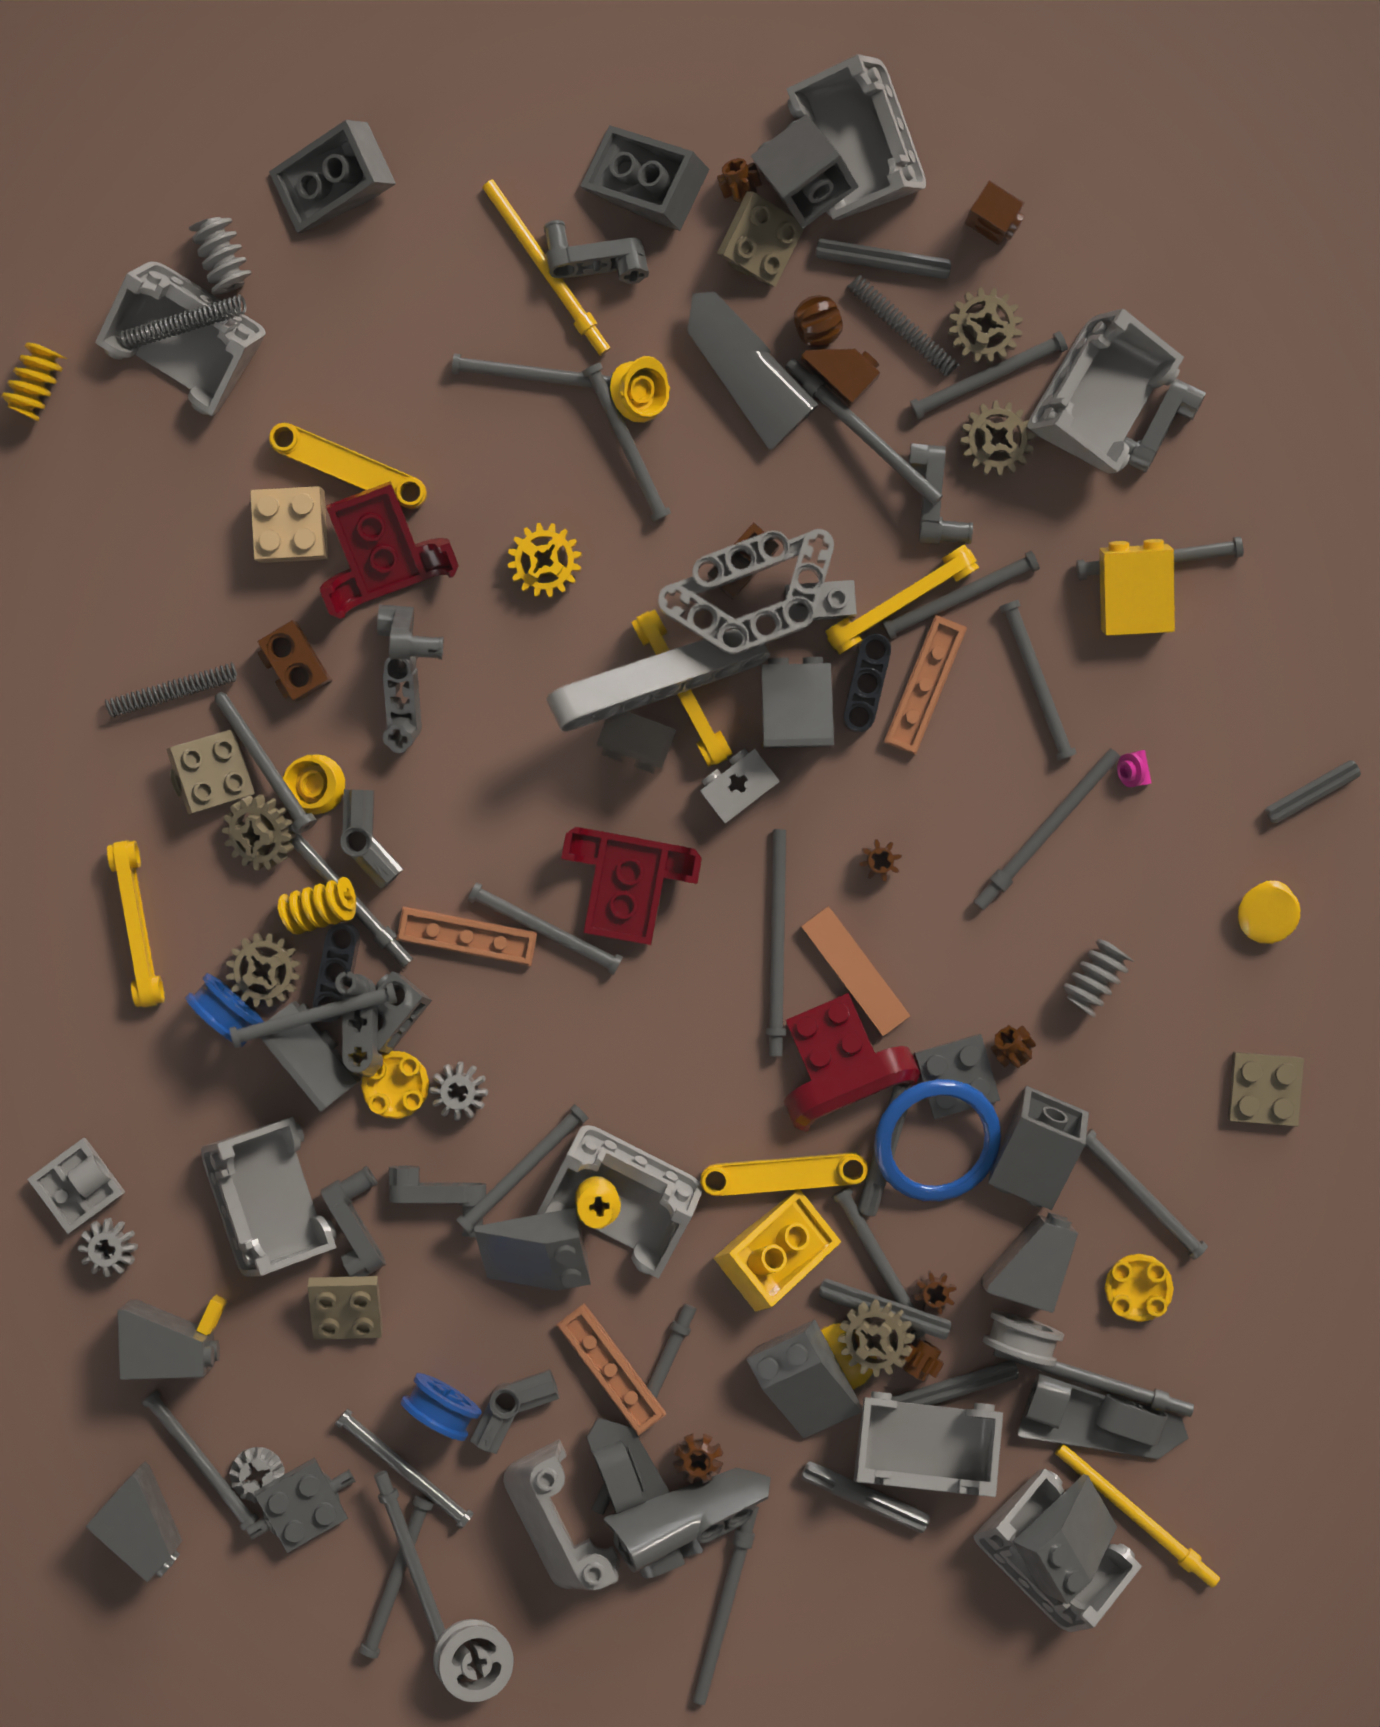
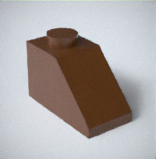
M856 349L806 350L801 355V361L814 374H817L824 380L826 385L849 407L863 395L880 375V371L876 369L879 363L866 351L860 354Z

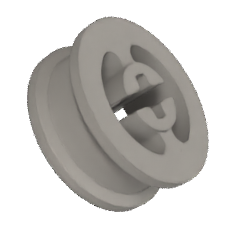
M992 1310L990 1317L994 1319L990 1335H984L982 1341L985 1344L1027 1361L1055 1366L1057 1359L1053 1357L1057 1341H1063L1065 1335L1062 1332L1019 1315Z
M465 1619L454 1623L441 1634L434 1648L433 1666L438 1679L453 1696L463 1701L481 1702L494 1697L506 1686L513 1671L514 1658L509 1642L492 1624L484 1620ZM476 1638L489 1640V1644L484 1647L476 1641H469L472 1651L478 1656L474 1659L476 1669L483 1676L479 1680L477 1679L476 1672L469 1665L472 1662L471 1653L463 1644L468 1640ZM460 1674H464L469 1679L476 1681L463 1682L457 1680V1677Z

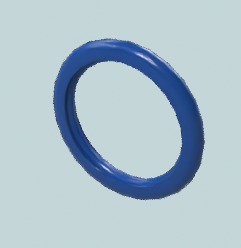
M935 1079L919 1083L902 1092L883 1113L875 1134L874 1150L877 1165L886 1181L895 1190L907 1197L920 1201H944L957 1198L978 1185L993 1167L1000 1149L1001 1129L999 1118L992 1103L982 1092L969 1084L945 1079ZM933 1096H951L969 1104L981 1119L985 1136L980 1157L971 1170L951 1183L934 1186L914 1182L899 1170L893 1159L891 1140L895 1125L902 1114L913 1104Z

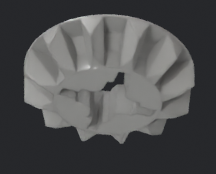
M252 1447L244 1450L235 1458L229 1475L232 1488L236 1490L241 1499L257 1503L258 1500L255 1497L254 1491L283 1476L285 1470L281 1459L273 1451L263 1447ZM251 1466L255 1467L257 1471L269 1469L262 1477V1486L256 1480L245 1481L252 1473Z

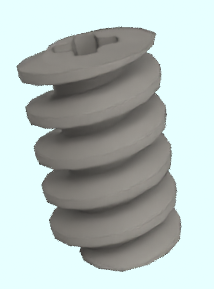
M209 218L189 227L190 231L196 232L193 236V242L201 245L197 250L198 256L206 258L202 262V267L207 271H211L207 275V280L209 283L216 284L212 288V294L214 295L228 293L242 287L244 279L251 275L250 270L239 269V266L247 261L246 257H235L234 255L242 248L241 244H230L229 242L237 236V232L225 231V227L232 223L231 218Z
M1101 939L1096 941L1101 952L1089 950L1087 953L1093 963L1081 961L1079 964L1084 975L1076 972L1071 974L1076 985L1067 983L1063 985L1064 990L1068 994L1066 998L1092 1017H1095L1096 1014L1091 1005L1094 1004L1101 1007L1104 1005L1099 994L1103 993L1110 996L1112 994L1107 983L1111 982L1119 985L1121 982L1115 972L1128 973L1129 970L1123 961L1134 962L1114 945Z

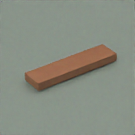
M938 615L934 616L884 743L916 755L967 627Z
M403 906L396 940L532 966L538 932Z
M829 906L801 926L882 1036L889 1033L911 1016Z
M585 1303L556 1324L638 1436L667 1414Z

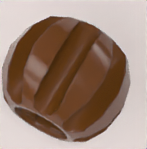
M822 295L809 296L794 311L796 330L801 340L808 346L816 348L828 346L836 341L842 332L843 321L840 311L830 297Z
M694 1433L684 1437L688 1444L687 1446L679 1443L676 1444L673 1454L682 1459L674 1461L673 1465L676 1473L688 1472L684 1477L685 1481L693 1484L694 1478L700 1477L704 1484L712 1481L708 1472L720 1473L723 1463L715 1458L722 1456L724 1453L720 1444L709 1446L713 1437L703 1433L702 1440L698 1441L695 1440ZM703 1453L704 1463L702 1464L700 1461L692 1463V1454L700 1456Z

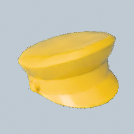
M643 356L635 361L623 363L613 372L610 381L611 397L618 411L632 422L645 423L654 419L667 405L670 391L667 373L663 365L654 357Z
M306 755L297 758L287 767L283 776L284 781L306 813H326L340 803L344 794V773L335 761L324 755Z
M1265 881L1249 890L1243 896L1238 910L1240 928L1248 938L1258 943L1273 944L1282 941L1296 929L1299 923L1300 904L1287 885L1279 881Z

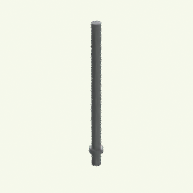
M773 829L770 1012L769 1028H766V1035H769V1056H782L783 1036H786V1028H783L786 830Z
M684 1304L677 1321L672 1322L670 1328L673 1330L647 1385L656 1399L685 1335L689 1336L692 1330L689 1326L697 1309L689 1304ZM604 1482L592 1507L594 1512L604 1515L610 1502Z
M387 1471L378 1472L374 1475L380 1492L378 1494L379 1502L385 1505L434 1640L437 1643L439 1637L445 1631V1627L398 1503V1490L392 1487ZM460 1674L457 1677V1680H461L463 1678V1675Z

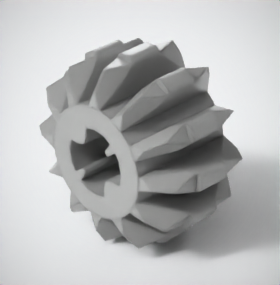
M459 1061L457 1063L456 1073H454L449 1064H446L443 1069L447 1078L439 1073L433 1076V1079L442 1086L430 1087V1093L441 1094V1097L436 1098L432 1105L436 1107L444 1102L446 1107L441 1112V1115L444 1117L449 1114L451 1109H455L454 1119L456 1121L461 1119L462 1109H464L469 1118H472L475 1113L471 1104L479 1109H482L485 1105L476 1096L488 1095V1089L477 1088V1085L482 1084L486 1078L484 1075L479 1076L475 1080L471 1077L477 1070V1067L474 1065L469 1068L466 1074L463 1073V1062ZM456 1082L459 1087L464 1085L467 1087L468 1091L463 1094L466 1096L465 1099H461L459 1095L454 1097L451 1095L450 1091L455 1088L452 1086L453 1083Z
M106 1218L103 1222V1227L98 1221H95L91 1224L92 1232L84 1231L81 1234V1237L88 1243L79 1245L78 1251L88 1252V1256L84 1257L81 1262L83 1265L91 1261L94 1263L91 1273L96 1274L103 1267L104 1276L110 1277L112 1276L113 1268L117 1273L122 1274L126 1271L124 1263L130 1265L134 1263L135 1258L128 1252L136 1251L138 1244L128 1243V1240L135 1233L133 1230L126 1234L122 1232L125 1222L120 1221L113 1228L112 1219ZM107 1240L109 1246L115 1247V1250L109 1255L107 1249H102L101 1247Z

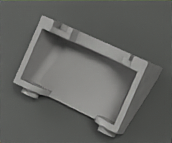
M858 54L786 89L790 98L788 99V107L793 117L797 119L805 114L810 117L841 155L859 186L826 211L832 219L840 220L926 188V178L894 86L885 65L880 59Z
M151 261L126 274L95 343L104 348L105 353L114 359L122 360L134 355L140 357L191 389L188 399L191 401L192 407L202 414L213 416L219 412L260 346L266 332L260 324L246 315H240L229 320H220L219 323L215 322V324L206 325L199 329L196 328L189 332L186 331L180 335L176 334V336H171L170 338L167 337L160 341L147 343V345L137 346V348H132L131 350L126 348L120 338L122 330H130L132 327L135 329L136 326L140 327L141 324L145 326V323L150 324L151 321L154 323L155 320L159 321L161 318L164 320L165 317H174L175 314L179 316L180 312L184 314V311L189 312L190 309L193 311L194 308L198 309L200 306L203 308L204 305H213L214 302L218 303L220 300L164 264ZM123 334V337H124V340H125L126 344H127L128 346H130L129 343L126 341V338H125V336H124V334Z
M1125 309L1096 315L1084 325L1032 413L1027 425L1028 429L1044 440L1106 473L1119 472L1130 459L1128 454L1130 448L1124 442L1125 437L1153 389L1163 385L1168 386L1177 378L1179 374L1178 367L1184 356Z
M293 1117L216 1141L201 1148L203 1164L235 1261L240 1272L245 1277L263 1276L336 1248L334 1242L336 1239L335 1227L330 1220L326 1221L323 1216H317L296 1151H299L301 1148L304 1134L299 1123H295Z
M582 1126L536 1215L576 1208L577 1210L574 1199L575 1192L580 1183L592 1176H602L610 1180L616 1187L621 1202L620 1213L617 1219L610 1225L596 1230L633 1248L631 1259L635 1267L640 1272L650 1274L659 1279L693 1216L703 1191L701 1183L692 1175L597 1127ZM601 1197L595 1198L594 1206H601ZM578 1214V1219H579V1221L582 1222V1223H584V1222L580 1219L579 1214Z
M871 1391V1398L864 1397L853 1482L996 1497L1003 1412H995V1405L974 1403V1409H960L905 1403L891 1400V1393Z
M560 1439L511 1463L504 1473L503 1482L554 1584L565 1589L599 1590L618 1581L620 1559L613 1546L607 1549L598 1548L593 1545L590 1538L574 1545L551 1499V1496L561 1491L565 1482V1474L560 1462L566 1458L567 1453Z
M1044 1468L1038 1470L980 1527L974 1535V1540L1057 1626L1068 1632L1094 1628L1142 1566L1134 1559L1135 1554L1126 1545L1109 1544L1092 1581L1068 1604L1042 1593L1012 1541L1064 1493L1063 1482L1060 1477Z

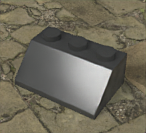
M294 1001L269 1020L310 1008L305 1003L299 1005L297 1001ZM314 1022L260 1037L320 1112L361 1080L357 1073L350 1071L344 1065L342 1056L335 1049L338 1043L331 1033L326 1029L321 1032Z

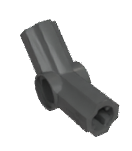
M344 789L341 847L383 889L404 868L373 835L375 790ZM354 832H361L366 837V846L361 851L353 850L349 844L350 836Z
M551 1370L511 1383L505 1382L498 1385L492 1393L470 1442L486 1452L497 1454L517 1413L560 1399L557 1384ZM501 1393H509L514 1397L515 1405L511 1408H503L497 1402V1396Z

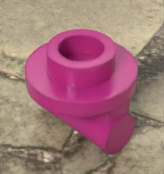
M1145 750L1127 753L1120 757L1117 764V773L1125 786L1137 787L1152 783Z

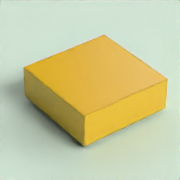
M218 1295L210 1299L196 1331L207 1336L215 1330L227 1304V1299Z

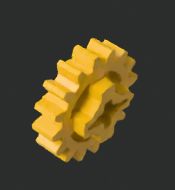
M537 523L536 532L533 533L525 527L524 533L526 537L522 540L515 536L513 539L518 548L508 550V554L515 557V561L507 564L508 568L517 569L518 571L512 577L513 581L517 582L523 579L524 583L521 589L526 592L530 587H533L535 597H539L541 591L546 590L548 597L553 598V589L558 588L564 594L566 592L564 583L568 581L575 584L576 580L571 574L573 571L580 572L582 569L581 566L574 563V560L582 557V553L572 551V548L578 542L576 539L566 540L568 530L563 529L559 534L556 533V525L554 523L550 524L548 530H544L541 523ZM540 538H551L546 545L536 546L531 543ZM563 546L568 555L567 568L559 561V553ZM548 552H552L550 559L553 565L551 567L544 565L538 569L540 562L537 556L539 554L545 556ZM523 553L530 558L531 567L527 574H525L522 566ZM554 575L558 578L550 583L538 582L543 576Z

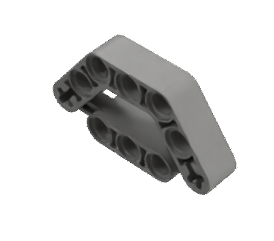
M814 529L790 540L781 532L769 531L705 555L694 564L692 577L669 584L660 591L658 596L659 607L666 616L729 655H737L808 627L814 618L834 549L833 538L829 532L823 529ZM816 538L823 539L822 544L827 547V551H820L817 563L824 564L823 568L814 563H802L803 558L810 561L813 547L809 546L808 542L813 543L816 541ZM776 539L782 543L784 551L781 555L770 557L765 553L763 546L768 540ZM740 551L746 552L751 558L749 567L742 570L736 569L731 563L733 554ZM798 556L787 598L785 601L738 619H733L697 596V594L726 585ZM704 564L714 565L718 570L717 578L712 582L701 580L698 576L701 566ZM804 571L814 572L818 578V584L812 589L803 588L798 581L799 574ZM676 592L680 593V601L687 607H689L691 600L697 603L690 609L687 620L681 618L685 614V610L678 606H674L672 610L667 608L668 601L665 598L667 594L674 596ZM795 604L805 606L808 611V618L801 623L792 621L788 614L791 606ZM701 610L709 611L714 618L713 624L707 629H700L693 622L694 615ZM766 616L773 619L776 625L775 631L770 635L760 634L755 625L759 618ZM729 629L739 630L743 636L742 644L736 648L728 647L723 641L724 633Z

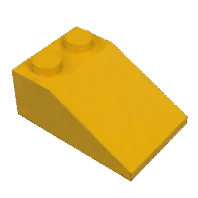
M797 1189L739 1234L713 1259L756 1312L773 1307L834 1250L841 1241L803 1192Z

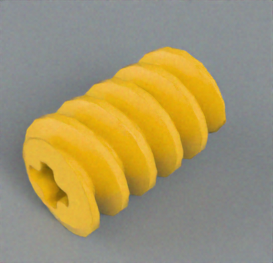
M27 342L24 347L31 353V356L20 355L18 358L26 367H15L13 369L14 374L20 380H8L7 385L14 393L4 392L1 397L8 403L7 407L39 422L40 418L34 413L33 409H45L46 406L39 399V396H51L52 393L44 385L45 383H57V380L50 372H62L63 368L57 363L56 359L67 358L39 344Z
M346 877L339 878L338 884L336 881L330 880L326 883V887L319 883L314 886V890L310 887H305L302 889V893L294 890L290 893V896L282 894L278 900V912L284 926L288 931L296 935L302 934L305 931H313L317 927L324 928L329 924L335 925L341 921H349L353 919L357 907L354 888Z
M592 1176L579 1184L574 1200L579 1217L585 1225L595 1229H603L617 1219L620 1213L621 1202L616 1187L610 1180L602 1176ZM596 1197H601V1206H594Z

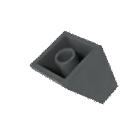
M807 114L799 120L791 122L783 132L771 141L763 143L751 155L760 172L802 229L859 187L841 155Z
M803 657V664H789V658H768V664L761 665L763 749L832 747L834 745L831 663H823V657Z
M1026 1086L1000 1144L998 1155L990 1170L988 1183L1000 1192L1012 1193L1026 1199L1033 1206H1043L1052 1210L1086 1145L1089 1112Z
M1048 1212L1047 1217L1037 1215L984 1273L981 1284L985 1291L1053 1313L1078 1236V1232L1071 1226L1072 1222L1068 1221L1067 1217Z
M138 1299L130 1300L118 1309L120 1380L204 1377L215 1365V1361H219V1341L214 1340V1331L206 1336L196 1331L198 1324Z
M144 1461L86 1527L148 1582L155 1574L161 1578L180 1555L176 1549L181 1544L182 1538L150 1465Z

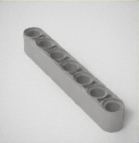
M732 629L724 633L723 641L728 647L736 648L742 644L743 636L739 630ZM702 639L563 686L548 695L546 701L561 731L568 732L752 669L765 662L770 657V653L766 645L763 644L737 655H729Z

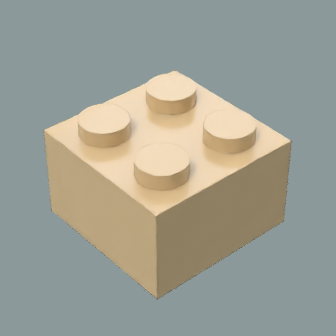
M320 486L250 490L254 559L259 563L328 559L325 491Z

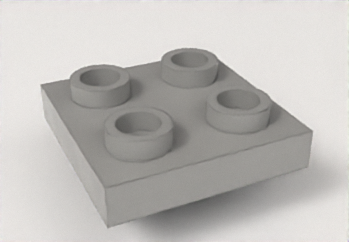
M85 1137L27 1179L67 1234L74 1231L125 1193L122 1186Z

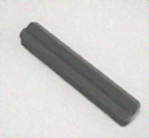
M1353 760L1347 761L1269 805L1265 809L1268 818L1272 823H1278L1360 777L1361 772L1358 765Z

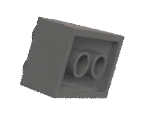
M352 120L343 121L269 171L297 233L305 232L363 205L396 184L368 122Z
M609 125L580 187L647 220L681 231L710 169L693 151Z
M576 1208L474 1226V1233L488 1279L555 1291L591 1285L588 1256Z
M815 1319L757 1346L746 1359L763 1391L803 1438H807L862 1413V1406Z
M1083 1474L1012 1542L1042 1593L1068 1604L1092 1581L1117 1529V1525L1089 1476Z

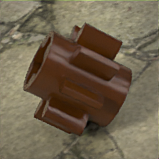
M741 158L728 161L722 167L723 174L717 176L723 197L726 199L732 196L735 202H742L747 191L757 193L756 187L762 185L755 163L747 165L746 161Z
M875 839L874 849L871 851L867 848L861 849L867 855V861L860 862L859 866H868L871 869L867 878L871 879L875 873H880L882 881H886V872L889 870L895 873L899 872L898 868L893 865L894 860L900 859L902 855H893L890 850L893 847V842H889L885 848H882L878 839ZM885 851L887 853L885 859L889 864L887 867L880 866L876 870L873 867L875 861L871 857L874 853L881 854Z
M1007 1025V1027L995 1034V1045L991 1047V1051L996 1055L997 1060L1004 1068L1011 1063L1018 1069L1032 1059L1031 1048H1034L1036 1043L1024 1026H1020L1016 1030Z
M929 1270L928 1279L924 1282L916 1280L917 1285L921 1288V1292L916 1293L914 1298L915 1300H925L923 1305L924 1312L929 1311L930 1307H934L939 1314H942V1306L946 1303L949 1305L955 1304L952 1298L949 1297V1293L957 1289L953 1284L946 1286L947 1274L945 1272L941 1274L940 1278H937ZM940 1285L943 1295L941 1297L934 1296L931 1300L930 1294L927 1291L928 1288L935 1289Z
M919 1338L916 1345L908 1343L907 1345L913 1350L910 1356H903L906 1360L903 1370L924 1382L929 1374L937 1378L944 1365L943 1361L938 1359L942 1351Z

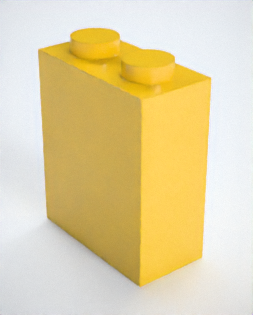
M1161 539L1144 540L1143 546H1129L1127 541H1114L1108 543V548H1099L1101 630L1107 636L1175 632L1174 549L1170 545L1164 544V540Z

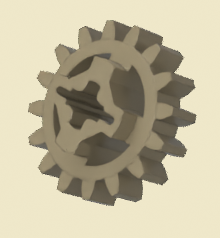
M981 287L977 290V297H973L971 293L967 292L964 295L965 304L959 301L955 303L954 308L959 314L949 315L948 320L955 323V326L948 329V335L957 336L952 343L953 348L963 346L964 350L961 357L965 358L969 353L974 354V363L977 364L981 356H985L987 363L992 364L995 354L1002 360L1006 358L1005 348L1014 351L1017 345L1012 338H1020L1023 333L1021 330L1016 329L1015 326L1023 322V317H1014V313L1019 306L1018 304L1008 306L1007 301L1010 295L1005 294L1000 299L997 297L996 288H993L989 295H985ZM984 304L983 309L976 314L966 313L972 307ZM997 308L1003 312L1007 322L1000 319L996 312ZM983 319H988L989 326L993 327L987 333L981 332L982 326L979 324H981ZM963 330L971 333L975 340L974 344L966 338ZM1005 338L997 346L987 348L988 342L992 339Z
M994 400L990 410H988L984 403L979 406V416L973 412L968 415L972 425L963 424L961 428L962 431L968 433V436L961 438L960 444L968 445L969 447L963 453V457L973 456L975 460L971 467L974 469L979 464L983 465V475H987L991 469H995L997 477H1001L1004 468H1007L1012 474L1016 471L1015 462L1023 466L1027 462L1023 453H1032L1034 450L1031 445L1027 444V441L1033 440L1036 434L1027 432L1029 420L1024 422L1021 420L1024 410L1020 409L1013 413L1011 411V402H1008L1005 408L1002 409L998 400ZM999 416L1006 418V420L1001 423H992L987 418ZM1016 427L1020 434L1019 447L1013 441V430ZM976 430L982 436V447L980 450L977 449L975 444ZM990 432L994 435L999 432L1003 433L1002 442L1005 445L998 443L994 446L990 442L993 438ZM1002 454L1004 457L1009 458L1004 461H993L988 459L991 455Z
M260 794L255 798H252L251 795L233 804L230 807L232 812L224 816L225 821L229 825L222 828V832L230 836V839L225 841L224 844L225 846L233 845L235 850L231 856L234 858L241 855L244 867L253 862L254 870H259L264 866L267 870L286 860L288 858L286 853L294 849V845L289 840L296 837V833L288 829V826L294 823L293 819L285 820L283 815L287 809L285 807L279 810L276 809V799L274 798L265 803L264 795ZM249 812V816L245 817V822H242L244 816ZM273 843H276L273 850L269 852V849L273 847Z
M257 933L253 936L254 943H251L247 938H243L241 940L243 949L233 948L231 950L233 955L236 956V960L227 961L226 965L233 968L234 973L228 974L226 979H235L237 984L232 987L231 991L242 990L244 992L241 997L242 1001L246 1002L252 997L254 998V1007H259L262 1000L266 1001L268 1007H272L275 1002L274 997L284 1002L287 1000L284 993L285 990L289 992L296 991L297 988L291 982L292 980L301 979L302 975L294 972V967L302 963L299 960H292L291 956L297 951L295 948L288 950L284 948L287 939L282 938L276 943L274 942V934L268 933L265 941H263L260 933ZM258 947H268L278 953L273 956H267ZM246 957L249 962L248 970L245 975H242V964ZM259 962L262 965L270 964L271 969L268 970L269 979L266 975L258 976ZM285 964L286 976L282 983L279 973L281 966ZM254 984L264 985L270 993L257 992L250 987Z
M878 1299L872 1302L870 1308H868L865 1302H861L858 1306V1312L851 1309L847 1314L849 1320H844L840 1325V1328L846 1332L838 1337V1341L847 1345L843 1348L841 1354H851L853 1358L850 1360L849 1365L852 1367L857 1363L861 1364V1374H865L871 1368L873 1369L874 1376L878 1377L882 1368H884L888 1375H890L895 1370L894 1364L901 1368L906 1362L903 1356H910L913 1349L906 1345L915 1339V1335L906 1333V1330L910 1328L912 1323L911 1321L902 1322L900 1318L904 1311L901 1309L893 1313L891 1311V1302H888L884 1308H880ZM871 1317H879L884 1320H873ZM894 1329L898 1336V1347L896 1346L897 1342L893 1340ZM855 1333L859 1336V1347L855 1341ZM878 1333L882 1338L875 1343L871 1340V1337ZM868 1356H879L881 1359H874Z

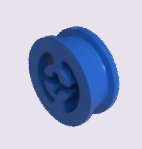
M208 973L202 978L204 981L202 987L195 994L188 993L185 997L191 1008L206 1023L232 1043L229 1028L236 1026L237 1029L264 1022L247 1002L241 1000L240 995L232 992L229 986ZM247 1041L241 1043V1047H243L247 1043Z
M417 1373L413 1379L416 1386L410 1396L405 1395L400 1401L403 1408L431 1429L449 1438L465 1441L468 1437L466 1428L472 1418H479L482 1413L481 1409L471 1399L448 1384L432 1376Z

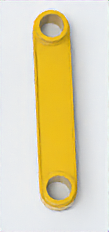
M279 423L270 431V445L281 455L365 491L391 481L400 506L404 508L417 509L426 501L427 489L422 481L411 475L289 423ZM286 430L292 431L293 442L287 447H279L277 444L278 435ZM412 484L417 485L420 488L418 499L412 502L405 501L402 495L405 487Z
M965 544L942 558L945 565L855 621L851 622L847 617L826 630L827 639L833 649L837 650L839 655L863 641L860 634L952 577L958 582L976 571L979 566L972 551L968 550Z
M655 609L650 612L646 611L637 616V619L631 621L643 646L650 643L656 655L670 651L662 637L668 632ZM688 690L677 694L701 738L696 745L708 767L727 760V757L733 754L720 730L715 733L713 732L692 691Z
M129 840L114 842L112 845L107 846V857L111 871L117 872L136 978V980L131 981L132 998L136 1007L157 1006L159 1003H164L165 993L162 979L160 976H155L136 872V868L141 866L138 844L136 841Z
M857 1153L720 1163L707 1166L701 1174L700 1183L702 1189L711 1196L855 1185L861 1183L866 1178L868 1166L866 1160ZM850 1160L860 1162L862 1165L860 1174L856 1177L846 1176L843 1173V1166L846 1162ZM714 1171L722 1173L726 1179L724 1185L717 1189L709 1187L706 1183L707 1175Z

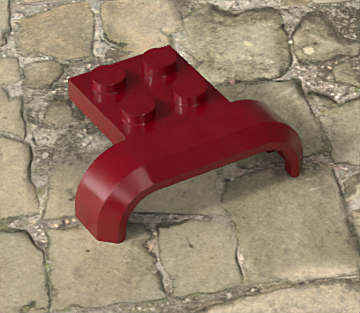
M391 481L326 505L327 512L350 566V569L336 574L320 586V593L330 615L342 619L350 609L364 602L435 576L447 575L449 578L454 577L459 564L449 539L435 538L415 544Z
M574 827L565 834L561 856L563 860L596 865L584 933L647 945L652 944L663 879L668 878L698 884L702 858L695 848L582 827Z
M849 993L786 1020L811 1078V1081L796 1088L784 1099L785 1107L794 1128L807 1132L810 1130V1125L824 1115L894 1085L910 1083L913 1086L918 1081L920 1071L909 1047L897 1046L877 1053L874 1052Z

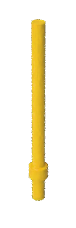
M492 179L482 186L483 190L575 320L573 325L580 335L587 337L599 356L608 352L611 347L597 329L598 323L592 314L585 312L562 278L550 276L546 254L495 181Z
M1061 1444L1056 1449L1055 1454L1080 1476L1083 1474L1088 1475L1096 1490L1178 1559V1564L1188 1573L1193 1572L1211 1588L1217 1585L1220 1577L1201 1561L1202 1557L1192 1548L1186 1549L1065 1444Z

